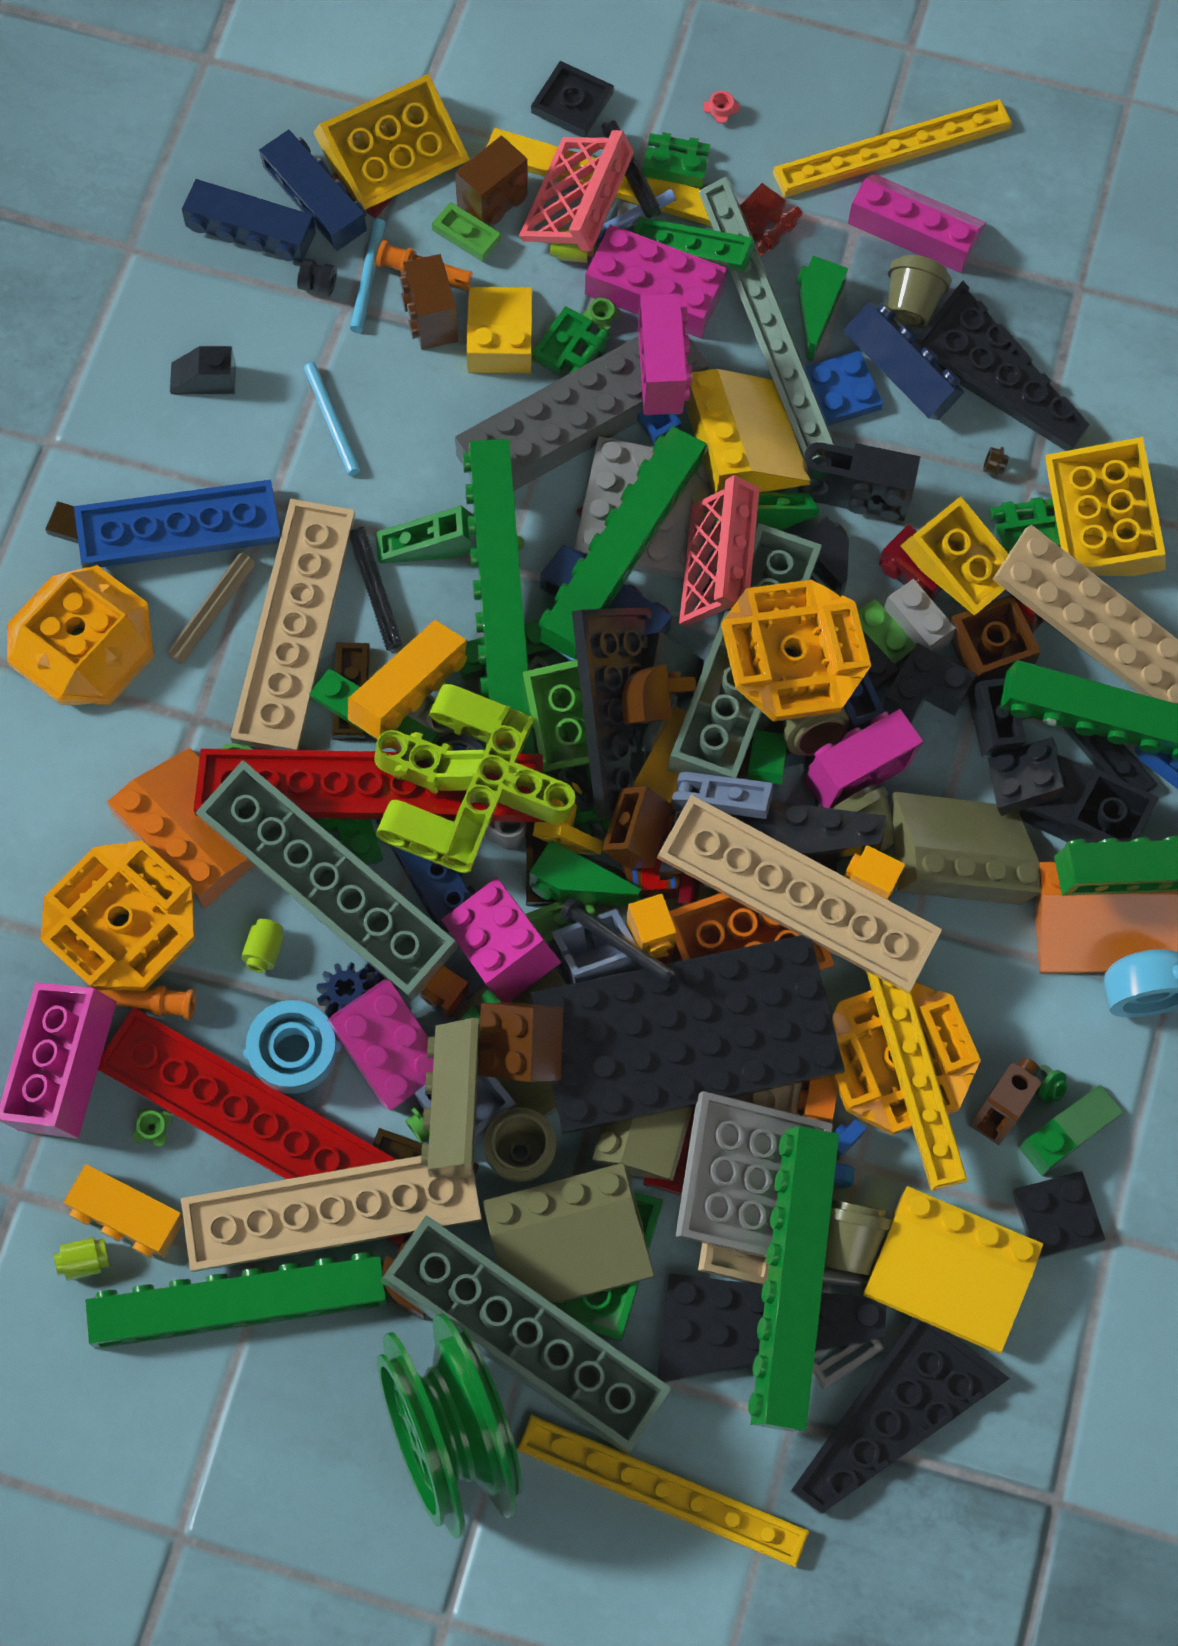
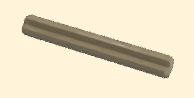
M244 553L237 555L169 648L168 654L172 660L180 664L186 661L254 567V560Z

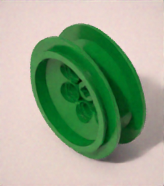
M440 1313L435 1315L433 1319L435 1348L432 1367L427 1368L424 1376H421L416 1371L407 1350L393 1332L384 1335V1354L377 1357V1369L393 1431L418 1496L432 1522L437 1527L445 1524L451 1535L458 1539L465 1535V1518L458 1489V1480H463L467 1483L473 1481L490 1497L500 1514L508 1519L516 1514V1496L522 1493L523 1488L522 1474L514 1439L502 1402L477 1345L462 1325L454 1326L445 1314Z

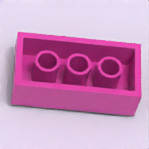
M610 224L585 274V295L594 299L606 298L614 306L639 315L641 295L680 294L681 306H687L688 324L685 326L686 333L701 339L725 288L727 268Z
M35 982L0 1101V1122L21 1132L79 1139L117 1002L91 987Z

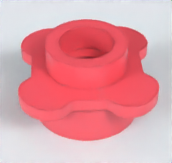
M727 91L713 93L710 101H706L703 104V111L710 113L719 124L726 123L728 117L738 113L740 108L739 103L734 102L733 96Z

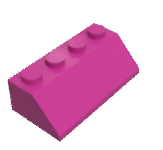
M872 174L865 178L852 202L848 219L849 225L915 254L933 259L959 273L962 272L987 223L877 174Z

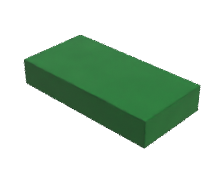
M755 729L747 779L774 784L782 783L787 747L782 733Z

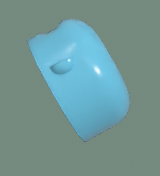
M1166 949L1145 950L1129 954L1114 962L1104 976V988L1110 1013L1118 1017L1134 1018L1158 1015L1178 1009V952Z
M286 1000L266 1007L256 1016L247 1033L246 1049L242 1054L246 1060H249L255 1075L263 1083L282 1093L297 1094L317 1087L328 1077L335 1065L337 1053L341 1050L342 1044L336 1041L334 1030L326 1021L328 1017L320 1009L300 1000ZM292 1035L305 1037L309 1042V1048L306 1055L299 1061L285 1062L276 1055V1047L285 1037Z

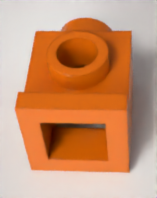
M443 965L420 991V997L434 1008L440 1005L443 1016L449 1020L453 1015V1011L458 1008L469 993V985L466 980Z
M833 1077L803 1082L801 1087H805L806 1090H800L798 1110L803 1111L802 1116L831 1123L838 1092Z

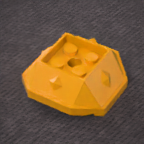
M98 565L53 575L7 623V662L9 666L60 705L91 703L111 705L155 656L148 602ZM77 628L85 629L79 635H71L72 631Z
M813 580L746 588L721 623L736 690L773 722L840 712L871 667L856 602L843 595L839 596L829 588ZM784 648L794 650L797 657L789 656Z
M142 840L130 841L125 844L93 847L44 896L40 940L91 988L97 990L146 991L195 941L193 887ZM123 914L129 916L128 921L124 925H113V921L117 916Z
M915 982L911 993L948 1115L958 1112L981 1059L953 995L940 990L936 991ZM872 990L839 1001L832 1016V1021L845 1072L844 1074L832 1077L846 1111L891 1136L911 1129L912 1125L894 1064L888 1056L890 1051Z

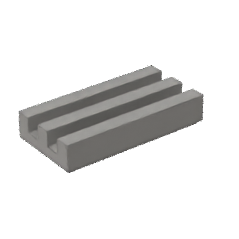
M871 1341L873 1345L871 1349L827 1378L822 1373L824 1370L865 1343L847 1346L820 1365H817L814 1361L813 1375L818 1380L822 1389H825L882 1351L884 1347L880 1341ZM827 1350L815 1352L814 1359L823 1354L824 1352H826Z

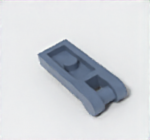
M682 772L678 776L676 786L679 789L673 794L671 805L675 810L682 812L689 797L693 795L727 814L767 819L773 795V783ZM695 790H700V793H693V792H694Z

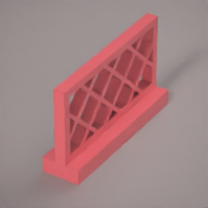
M612 130L609 138L562 137L519 234L523 242L574 243L578 245L581 251H592L634 154V150L623 131ZM569 148L581 149V151L570 158L565 159ZM600 149H604L602 155L592 160L590 155ZM586 158L588 159V164L573 172L571 169L573 166ZM567 170L570 172L571 175L556 184L554 183L557 176ZM594 171L591 180L582 185L579 180ZM577 183V189L564 197L561 195L560 192ZM558 195L560 198L558 201L545 209L543 208L547 200ZM583 196L580 205L571 210L568 205ZM565 207L568 212L552 222L549 217ZM544 220L548 221L549 224L539 231H533L536 225ZM572 221V224L569 228V232L557 231L558 229Z
M735 475L726 479L725 489L691 505L679 624L686 627L729 608L732 609L744 590L750 588L760 488ZM709 509V512L707 513L706 517L702 522L703 512ZM716 518H718L719 520H718L717 524L715 525V527H714V529L712 530V532L709 533L708 531H709L710 528L712 527V525H713V523L715 522ZM704 538H706L707 540L705 541L704 545L699 551L700 544L702 543ZM713 548H715L716 550L714 554L710 558L709 562L706 563V559L710 555ZM701 568H703L704 570L702 571L701 575L696 581V576ZM710 578H712L713 580L711 584L709 585L706 592L703 593V589L705 588ZM699 597L700 601L693 611V605Z

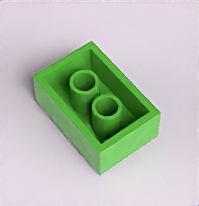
M573 660L524 671L523 677L530 712L535 717L533 727L538 752L543 754L544 757L543 773L560 772L565 767L574 769L590 765L578 661Z

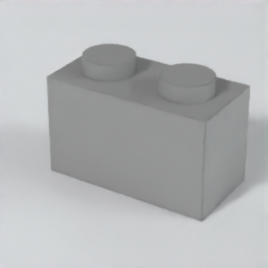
M914 579L887 597L884 609L915 645L919 643L938 653L950 644L956 629L955 626Z

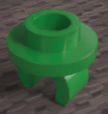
M1041 1065L1040 1071L1045 1080L1041 1082L1035 1094H1038L1040 1100L1047 1104L1060 1100L1067 1090L1066 1074L1060 1070L1052 1071L1047 1065Z

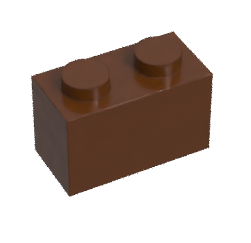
M648 786L621 788L602 851L628 869L653 868L672 805Z

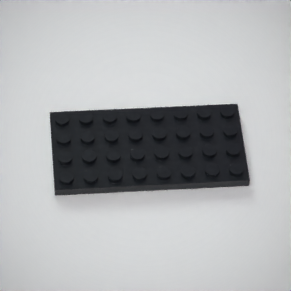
M804 935L665 964L675 971L676 980L673 983H665L644 968L531 992L532 1001L535 1005L564 1007L561 1080L550 1081L562 1135L696 1106L698 1095L703 1091L734 1098L840 1075L845 1072L813 942Z

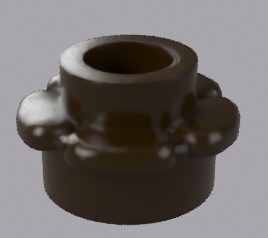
M990 447L987 453L983 472L991 474L992 478L996 477L998 473L1003 474L1007 467L1009 456L1004 454V447H1000V449Z

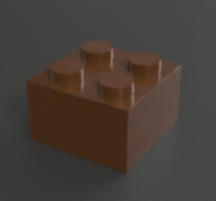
M502 135L455 171L457 206L488 226L497 224L508 210L513 206L521 205L528 195V158Z
M441 254L403 262L404 275L399 276L403 292L401 293L404 311L409 313L410 320L408 322L412 339L418 338L421 350L458 342L457 308Z
M1013 595L990 602L976 615H973L970 611H965L951 618L950 622L956 628L951 644L962 667L977 674L972 688L979 681L1006 678V672L1017 660L1035 665L1041 654V650Z
M514 1002L481 1003L478 1076L527 1082L561 1080L564 1007Z

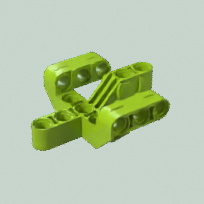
M452 684L442 685L428 716H431L436 722L454 729V733L458 735L464 733L486 742L485 750L454 751L446 743H443L442 747L423 740V734L418 732L411 733L409 736L399 731L389 730L383 732L377 739L374 756L375 764L379 769L393 775L396 779H404L430 790L433 794H437L438 791L467 790L454 822L408 803L392 800L389 802L376 831V835L382 841L461 873H469L499 803L551 824L565 822L572 811L576 796L570 785L516 763L532 729L535 717L532 715L529 717L520 711L512 710L510 706H505ZM394 748L399 753L397 755H388L383 750ZM426 761L431 767L420 768L416 762ZM494 773L500 779L495 781L489 780L484 774ZM526 786L531 789L532 793H521L517 787ZM558 799L565 804V806L556 807L552 805L549 800ZM479 802L484 804L487 809L482 811L476 810L471 804Z

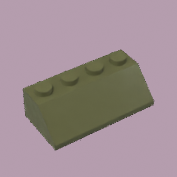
M469 1018L436 1025L435 1037H428L427 1058H433L434 1065L433 1072H426L425 1094H432L431 1108H424L423 1130H430L429 1144H422L421 1166H428L429 1177L473 1178L480 1039L479 1018Z
M693 1106L601 1126L592 1160L604 1168L624 1163L631 1176L673 1181Z

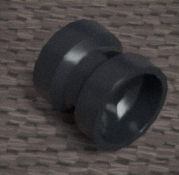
M305 258L301 263L298 273V289L304 291L313 289L317 290L320 295L330 297L337 279V266L330 264L321 266L315 260Z

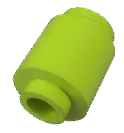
M560 228V232H569V229ZM596 242L592 251H581L578 245L574 243L550 244V257H558V261L588 263L589 257H594L596 252Z
M258 919L256 925L251 927L241 955V960L246 963L245 967L256 973H265L266 970H273L275 968L285 938L282 934L284 930L282 925L269 919Z
M94 1237L61 1244L59 1245L60 1252L53 1254L57 1275L64 1274L66 1281L99 1274L101 1269L110 1267L104 1238L95 1240Z

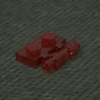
M763 183L740 205L753 240L758 242L756 247L760 256H763L768 250H773L780 243V238L783 234L791 232L797 226V220L803 215L802 210L798 206H793L788 212H783L786 200ZM771 221L776 224L771 230L764 229Z

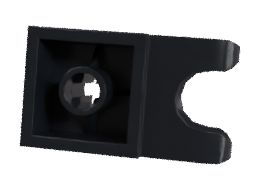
M815 442L809 445L804 453L803 467L810 480H817L823 482V484L817 489H812L808 485L798 486L799 493H809L816 503L841 507L855 514L868 513L881 516L888 521H905L915 488L921 456L858 443L852 449ZM816 455H821L827 460V465L815 464L812 458Z
M1059 755L1067 796L1019 811L1022 820L1065 842L1085 839L1087 843H1098L1108 838H1117L1119 842H1130L1141 837L1159 797L1096 768L1093 771Z

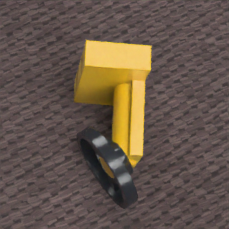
M565 767L558 773V778L560 781L570 785L575 792V802L570 816L561 824L535 822L533 836L548 843L550 840H553L575 853L601 855L603 841L573 827L577 805L584 810H589L594 806L593 791L576 770ZM566 774L571 776L574 780H569L566 777ZM584 792L588 798V803L582 798L584 797ZM558 799L550 800L551 804L556 807L565 806V804Z

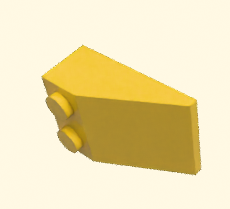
M469 287L467 319L468 373L531 374L532 287Z
M961 496L900 545L925 575L973 615H976L1005 590L993 580V577L1005 561L1008 553Z

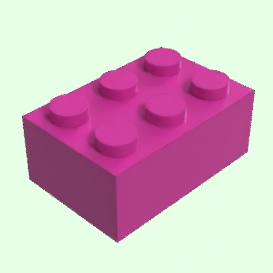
M680 294L640 296L638 339L644 415L683 414L684 401H690L692 366L688 364L687 355H690L689 335H686L685 326L688 324L687 306H681Z
M901 709L890 715L888 712H883L875 717L867 728L861 730L857 727L848 732L842 738V742L835 746L832 743H828L815 752V759L808 767L809 771L804 784L824 808H833L860 790L872 784L877 786L909 768L923 740Z
M497 877L441 919L483 981L501 1002H510L561 963Z
M390 980L381 981L326 1020L385 1109L391 1111L414 1095L416 1091L426 1084V1072H433L434 1059L427 1058L428 1037Z

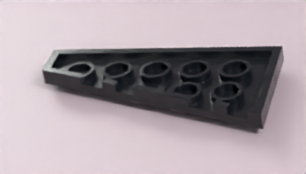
M962 280L915 342L922 349L926 346L933 351L939 358L936 363L943 370L946 368L951 370L960 379V385L1063 450H1073L1086 433L1090 424L1065 396L1059 395L1050 384L1051 380L1044 372L1041 374L1032 364L1033 359L1002 324L996 323L987 312L988 308L981 300L977 301L969 292L970 287Z
M652 608L582 609L572 611L596 819L612 818L621 788L633 787L634 775L630 770L631 753L637 752L638 740L633 739L634 724L624 725L622 691L627 679L634 672L644 669L641 666L642 650L648 648L649 639L648 636L644 635L645 621L651 619Z
M771 801L767 819L728 814L812 860H815V856L835 854L838 857L852 856L855 853L860 855L867 845L881 852L887 824L886 815ZM676 810L671 830L674 827L678 817L680 816L681 811ZM662 861L659 870L660 881L673 879L672 875L683 874L684 872Z
M669 1273L657 1378L666 1384L671 1381L691 1379L705 1374L753 1366L755 1357L759 1355L760 1339L757 1336V1327L764 1312L765 1302L762 1301L761 1295L763 1285ZM822 1292L815 1352L883 1339L885 1335L887 1305L867 1297Z
M913 1318L790 1492L821 1515L1010 1378L949 1332Z

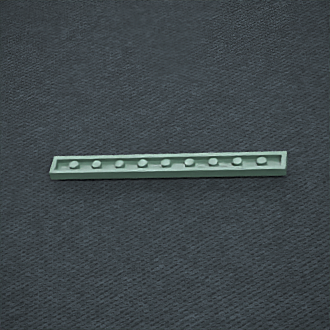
M727 177L698 191L714 231L752 237L731 182ZM755 245L745 272L729 270L804 456L806 449L812 443L836 444ZM816 455L812 458L815 464L825 459L821 455Z

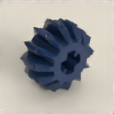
M350 962L347 970L342 971L341 965L336 963L334 965L336 974L333 975L328 971H324L322 975L326 982L318 983L316 988L322 994L317 998L319 1006H326L325 1015L327 1017H330L375 986L374 979H366L368 971L365 968L356 972L355 964ZM352 988L353 995L344 994L341 997V989L349 991Z

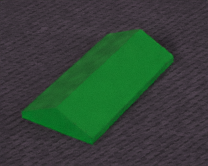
M635 1192L648 1249H650L664 1201L663 1199ZM640 1282L558 1303L556 1307L597 1336L622 1341Z

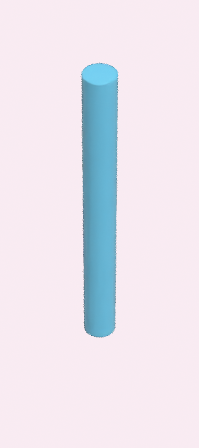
M379 218L373 221L350 330L355 333L363 331L376 271V256L386 222Z
M314 362L308 363L304 366V370L348 475H357L361 470L317 365Z

